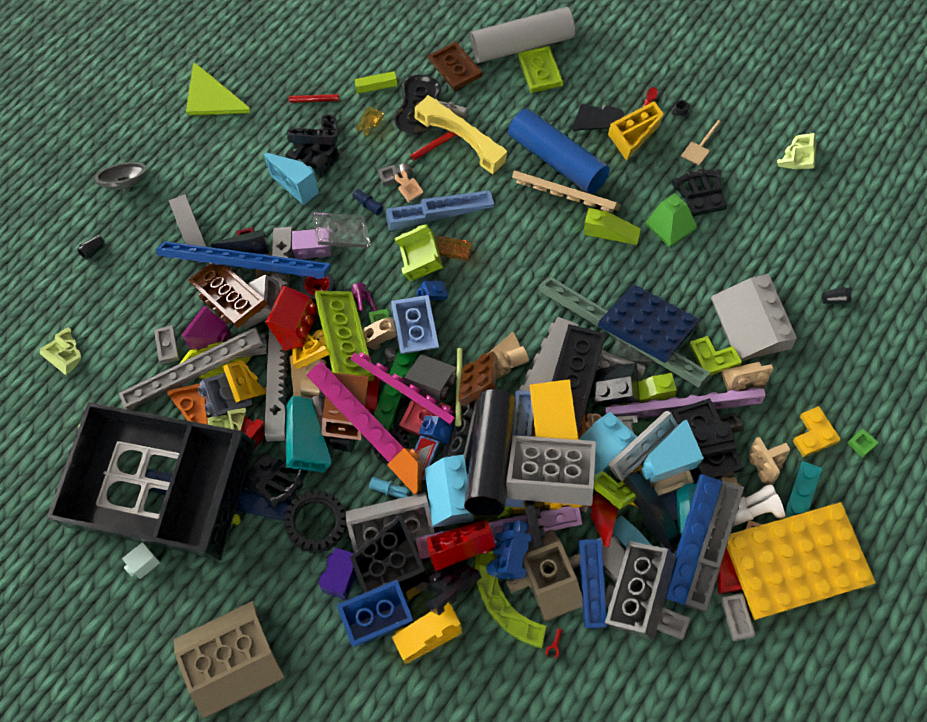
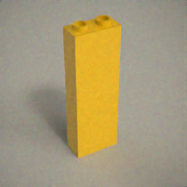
M570 380L530 384L536 437L578 440ZM544 502L545 508H549V510H560L562 509V506L570 505V508H579L583 506L578 504Z

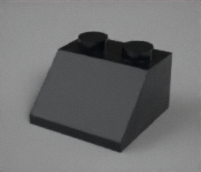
M637 363L598 369L593 381L594 402L601 407L640 402Z

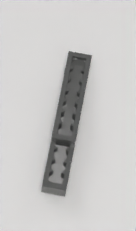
M726 481L722 483L685 603L687 607L704 613L708 611L744 491L742 486Z

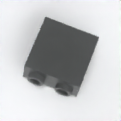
M421 354L404 377V384L416 386L421 390L419 394L424 397L427 395L437 400L436 405L439 406L442 400L447 398L451 386H454L456 383V367Z

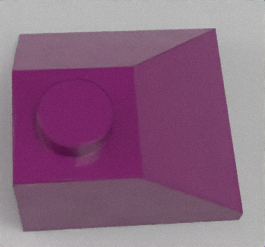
M203 306L184 331L182 337L190 350L196 348L200 350L214 343L228 341L227 339L230 338L231 331L223 320L210 309Z

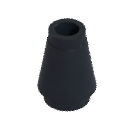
M97 235L79 244L77 251L81 257L87 260L97 253L105 244V241L101 236Z
M845 286L822 292L823 304L847 305V303L852 301L850 288H845Z

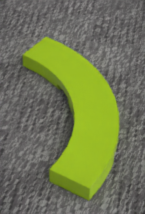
M493 550L485 554H477L475 556V569L479 570L482 577L477 582L488 612L510 635L524 643L542 649L546 626L519 614L503 594L498 578L487 573V564L492 559L497 558Z

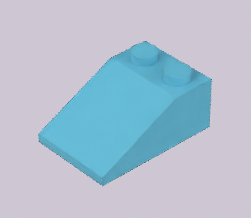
M264 154L271 177L302 205H305L319 194L318 182L314 176L315 172L310 166L307 167L303 162L278 155Z
M609 412L596 421L578 440L596 441L594 475L601 471L607 473L611 470L608 464L634 441L637 436L615 415Z

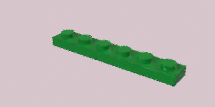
M399 348L390 375L393 376L395 373L404 379L416 362L420 351L401 354ZM386 383L373 416L390 433L404 394Z

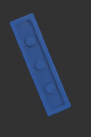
M601 539L579 540L584 627H607L605 624L606 603Z

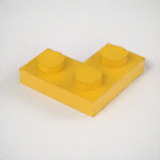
M819 406L801 413L800 418L809 432L795 437L793 442L803 458L840 441L839 436Z

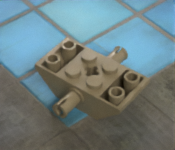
M553 530L545 532L546 538H542L543 546L534 548L533 539L528 543V551L524 554L522 563L523 569L527 570L525 578L506 580L511 594L526 587L532 589L544 621L583 607L581 591L573 569L580 567V555L576 554L568 557L561 541ZM545 569H548V570H549L550 572H552V573H551V574L545 573Z

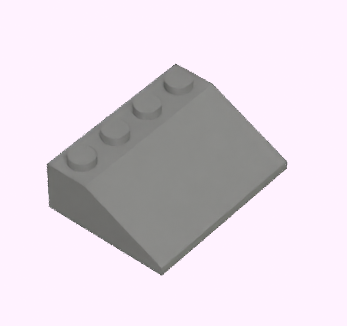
M769 274L749 278L711 296L730 347H735L741 361L792 349L797 337Z
M513 435L507 475V499L592 506L596 441Z

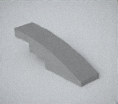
M186 195L169 200L185 244L206 247Z

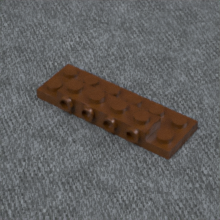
M209 263L188 279L191 285L200 292L197 294L198 297L218 317H221L227 325L231 323L239 328L268 304L262 296L224 264L215 265Z

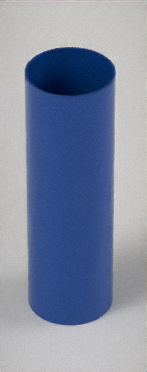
M530 109L521 110L512 120L508 129V134L511 138L586 193L593 194L604 184L609 175L610 167Z

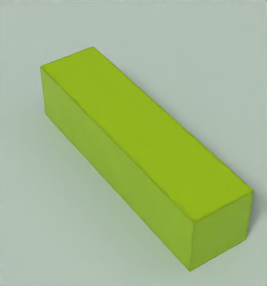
M395 71L354 79L357 94L398 86Z

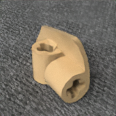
M514 332L510 333L490 351H494L498 356L496 379L507 375L512 368L529 362L526 350L523 346L520 347Z
M290 356L294 396H302L308 399L320 396L321 390L306 374L320 361L326 366L327 362L325 360L318 359L307 367L296 369L293 365V356Z

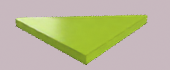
M193 63L186 108L187 115L251 112L245 103L199 65Z

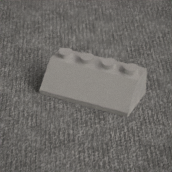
M426 492L346 511V523L354 553L379 534L400 513L414 544H417L415 537L435 533L434 527H432Z

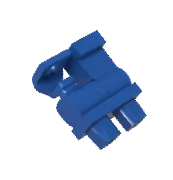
M519 520L514 521V524L507 522L504 523L503 532L496 533L495 540L498 541L493 552L498 558L492 559L487 564L486 570L489 575L500 579L525 578L527 570L522 568L524 554L528 551V543L532 539V536L527 534L528 523Z

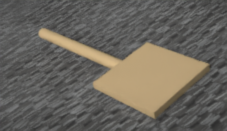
M720 120L716 122L700 145L691 142L681 157L700 165L710 152V150L702 146L718 127Z

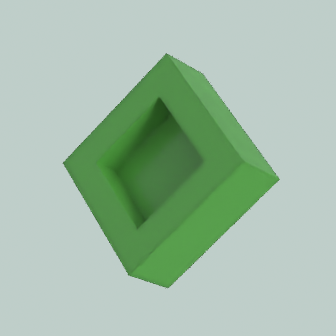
M387 308L369 312L371 324L384 318H390Z
M862 429L847 444L863 458L879 442Z

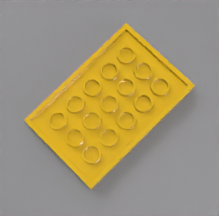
M841 502L730 534L727 550L754 620L875 584L873 575Z

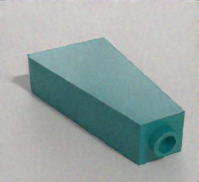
M292 396L286 405V467L325 473L331 465V458L324 436H322V430L312 400L302 396Z

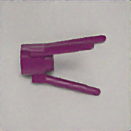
M361 282L353 284L351 289L354 301L356 300L359 304V310L363 311L362 301L367 298L373 311H378L371 298L370 291L366 289V285Z

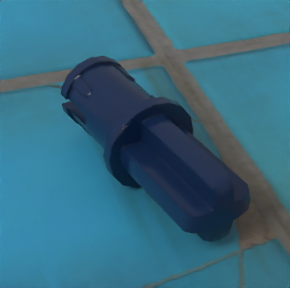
M360 189L353 191V198L362 203L364 208L370 209L376 215L382 213L384 207L376 202L371 195L368 196Z

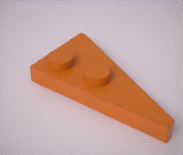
M200 383L167 390V394L187 421L208 425V415L204 407L207 403L205 397H201L198 391Z

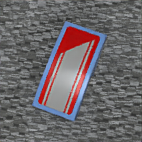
M420 435L414 450L421 456L419 460L423 463L422 480H426L425 468L429 467L435 459L440 441Z

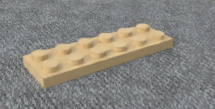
M518 171L513 172L512 178L517 179L516 183L528 187L533 184V188L547 192V189H549V193L563 197L565 194L567 199L579 203L580 200H584L583 204L596 208L597 205H600L601 210L613 213L614 210L619 211L621 204Z

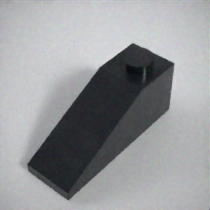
M264 229L211 243L212 248L256 254L269 253Z

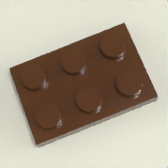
M456 41L428 55V60L454 91L482 77V71Z
M494 351L481 355L478 360L473 363H467L462 368L458 399L462 406L479 398L482 392L496 388L498 356Z

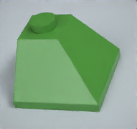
M675 193L662 201L645 223L669 248L697 229L688 205Z

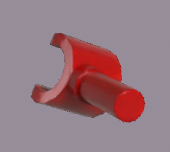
M557 629L552 645L546 649L547 657L549 650L555 649L557 651L555 659L558 658V645L562 634L561 629Z

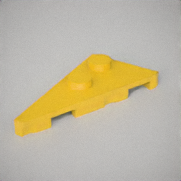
M308 334L304 346L293 349V365L296 369L307 367L312 362L329 355L330 352Z

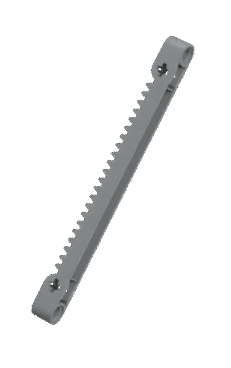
M293 227L274 228L272 256L294 257L292 250ZM272 271L271 278L279 282V293L283 286L291 287V274H281L280 272ZM270 328L265 438L267 442L286 441V410L284 405L287 404L285 400L287 394L285 391H287L286 378L288 375L286 371L288 367L286 364H288V350L284 351Z

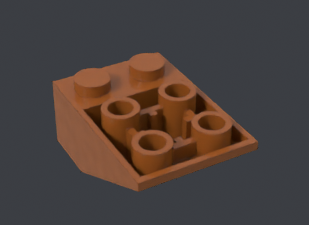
M332 372L366 408L368 377ZM325 396L322 436L361 440L363 434Z

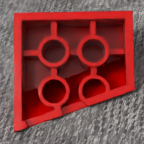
M487 519L427 537L428 551L435 571L469 559L479 553H488L492 551V548L496 547Z

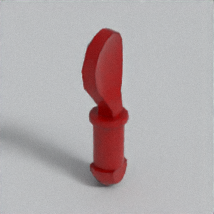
M655 87L647 91V99H645L643 107L656 99L658 91Z

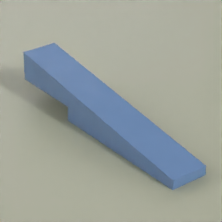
M490 190L422 199L421 204L386 209V220L389 231L491 208L494 207V202Z
M516 390L513 435L531 437L533 426L531 395L529 391ZM506 493L505 506L524 508L525 500L507 499Z

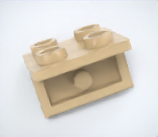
M755 438L748 458L750 463L756 466L759 471V478L763 483L774 485L780 473L779 469L783 467L782 464L787 459L790 448L787 443L767 450L761 438Z

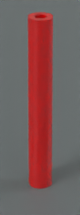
M339 94L289 96V103L339 101Z
M452 131L447 132L411 154V159L413 161L453 138L456 134Z

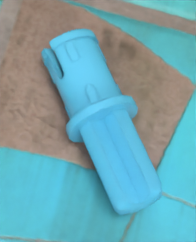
M374 476L369 484V489L382 492L387 497L391 495L400 499L408 497L410 493L409 489L395 485L393 481L387 482Z

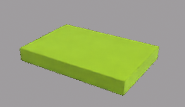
M550 46L518 53V59L531 93L563 86V80Z

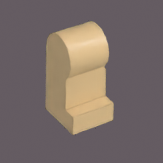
M392 318L381 319L362 329L366 346L373 350H377L381 347V343L393 339L397 335L395 322Z

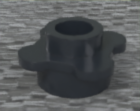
M684 100L674 103L673 115L683 117L689 115L688 109H690V104Z

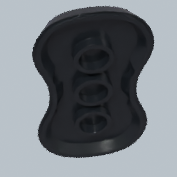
M412 75L403 82V103L394 114V124L402 132L419 135L428 131L431 125L426 127L415 119V107L428 95L433 99H437L441 93V85L432 77Z

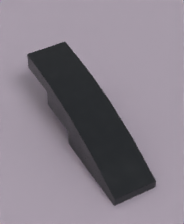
M640 471L628 475L623 482L636 495L633 503L647 517L643 524L665 548L669 549L672 553L676 552L681 535L667 507Z

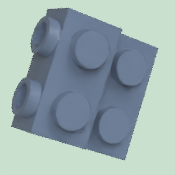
M225 373L203 379L199 382V394L201 397H205L207 403L204 405L205 411L211 417L226 415L227 411L252 405L250 399L236 403Z

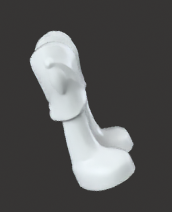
M771 484L764 486L760 491L747 498H741L733 526L753 520L754 517L767 512H771L777 519L786 517L781 500Z

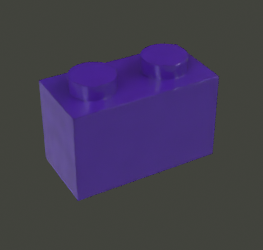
M338 548L334 549L333 554L330 553L327 559L328 567L326 572L322 573L319 579V585L323 593L347 600L356 576V571L350 559L354 553Z

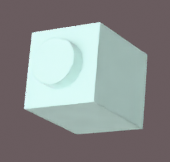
M143 542L122 558L127 564L124 567L130 576L135 574L139 579L143 578L160 564Z

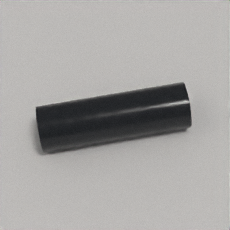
M486 390L478 398L464 507L471 514L480 517L499 516L505 510L516 398L504 390Z

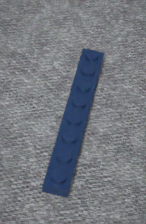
M147 469L145 477L170 482L172 474ZM151 488L149 490L165 495L167 493V490ZM242 490L236 511L285 521L287 508L291 505L292 500H286L277 509L273 510L261 495Z

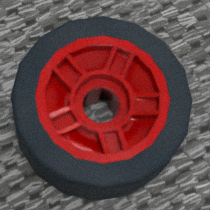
M330 273L322 279L304 276L300 282V290L303 294L310 296L316 304V291H336V285Z

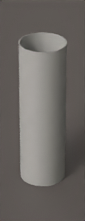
M563 7L470 32V40L474 57L477 63L572 39L575 37V26L570 9Z

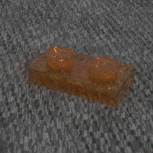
M437 236L436 239L441 256L469 260L473 247L472 242L444 236Z

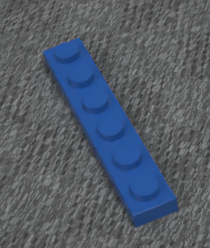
M702 474L699 476L676 552V560L665 599L684 605L686 603L722 485L721 480Z

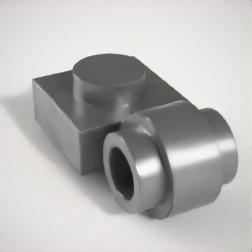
M403 163L398 169L395 168V165L379 169L378 173L383 187L398 183L395 180L396 174L404 178L401 174L402 170L407 173V178L410 180L413 176L411 166Z

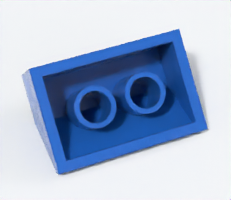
M397 580L337 605L353 648L414 623Z

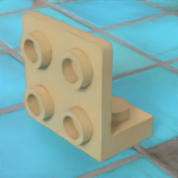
M760 362L722 370L721 375L727 391H746L749 388L761 389L766 386L773 366L770 364L761 367Z

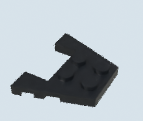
M457 562L404 584L400 588L404 598L408 600L425 589L439 594V596L429 601L427 605L431 612L441 615L445 612V605L448 603L452 605L456 602L455 596L461 591L463 593L467 592L482 577L479 570Z

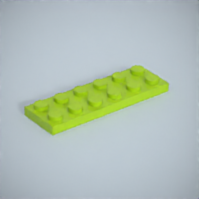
M316 291L315 300L327 350L330 352L329 359L332 371L335 373L367 376L368 381H373L374 374L351 360L354 353L360 354L363 352L369 356L352 291Z

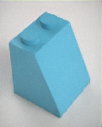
M687 420L683 421L644 461L641 471L645 480L648 479L650 484L692 470L704 459Z

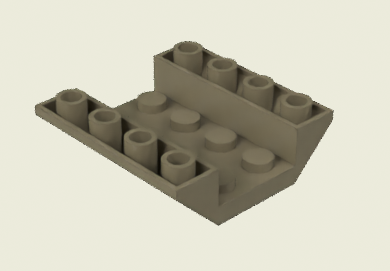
M253 601L174 639L176 659L189 694L203 719L285 678L277 658L272 653Z

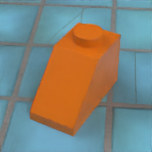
M403 448L387 465L413 494H420L422 492L423 463L419 460L421 456L413 448L411 450Z

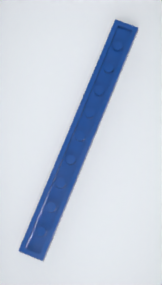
M167 241L156 248L157 255L165 256V258L174 257L181 258V260H196L199 263L210 262L215 265L239 266L250 270L260 269L265 272L275 271L281 274H296L300 277L311 276L315 279L325 278L331 271L330 263Z

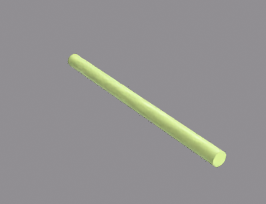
M462 348L457 349L455 425L458 427L461 426L462 405L458 401L462 373Z

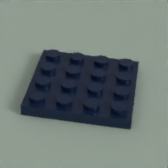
M633 285L599 320L598 327L666 363L695 329L700 319L649 293L643 288Z

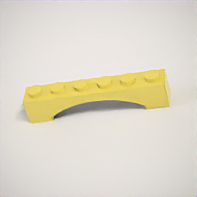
M428 95L415 107V119L426 127L429 125L441 127L462 137L477 152L480 157V166L490 173L494 174L506 162L507 151L504 147L499 146L490 137L482 134L476 127L471 126L463 118L458 117L449 108L440 104L438 100Z

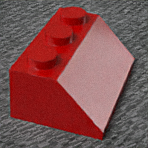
M287 286L281 288L266 323L284 351L304 346L317 316L318 308L310 296Z

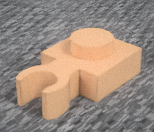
M402 170L401 174L404 178H400L396 174L395 180L401 184L398 189L409 203L421 196L424 191L414 178L409 180L407 173Z

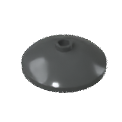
M139 162L120 163L98 172L95 175V181L101 187L125 191L139 183L146 176L148 169L145 164Z

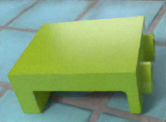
M427 224L418 226L416 229L395 238V242L400 246L405 266L401 268L402 273L410 282L443 268L434 232Z

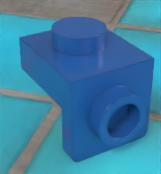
M424 281L417 290V297L428 295L429 300H446L448 298L443 281Z
M425 416L419 434L430 436L440 441L441 444H448L454 426L440 417Z

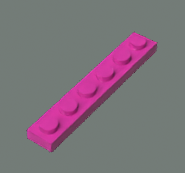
M363 352L352 355V361L449 424H452L455 416L452 415L454 413L453 410L445 405L443 408L436 405V399L429 395L424 397L419 394L421 391L419 388L412 384L407 386L402 383L404 381L402 377L395 373L393 376L386 372L387 368L380 363L373 364L370 362L371 357Z
M322 361L306 374L388 462L403 449L400 443Z

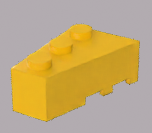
M655 101L610 125L608 136L626 161L660 126L664 113Z
M449 603L444 606L445 612L441 615L430 612L417 619L408 627L398 629L395 635L392 636L405 664L462 634L461 624Z

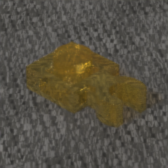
M368 107L360 117L361 122L356 126L357 132L364 129V135H368L370 132L369 128H376L384 117L383 112Z

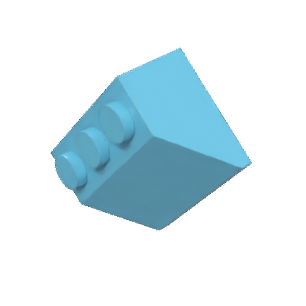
M464 455L444 457L425 468L432 527L474 521L473 514L464 507L468 479Z

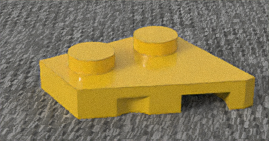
M243 360L223 366L236 403L266 395V388L263 389L257 382L258 377L249 370V367Z

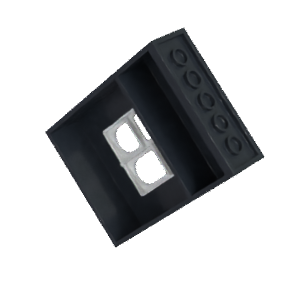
M88 402L83 411L80 426L76 430L73 446L69 450L67 463L62 470L61 480L56 487L55 497L52 505L49 507L47 519L69 528L138 543L143 542L147 545L221 561L256 442L239 430ZM127 450L143 453L135 475L123 473L117 466L118 458ZM152 455L177 459L170 482L145 477ZM117 481L141 485L136 506L134 508H127L111 504L107 499L109 487ZM151 488L167 490L160 514L144 511V505Z

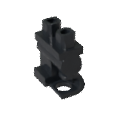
M293 143L296 150H288L285 154L286 158L303 162L307 167L318 168L322 178L339 157L336 144Z

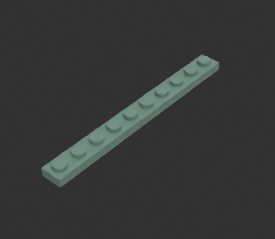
M548 277L539 285L538 290L596 326H598L599 320L608 312L552 277ZM618 338L698 388L710 375V372L677 352L666 363H663Z

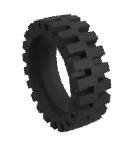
M313 490L311 493L306 491L304 495H298L297 499H293L291 505L288 506L285 515V529L290 541L304 552L322 553L324 550H330L331 547H335L338 541L342 539L346 528V513L343 505L340 504L338 498L335 499L334 495L331 493L327 494L326 491L318 492V490ZM308 504H324L335 514V529L323 540H308L300 535L296 529V516Z

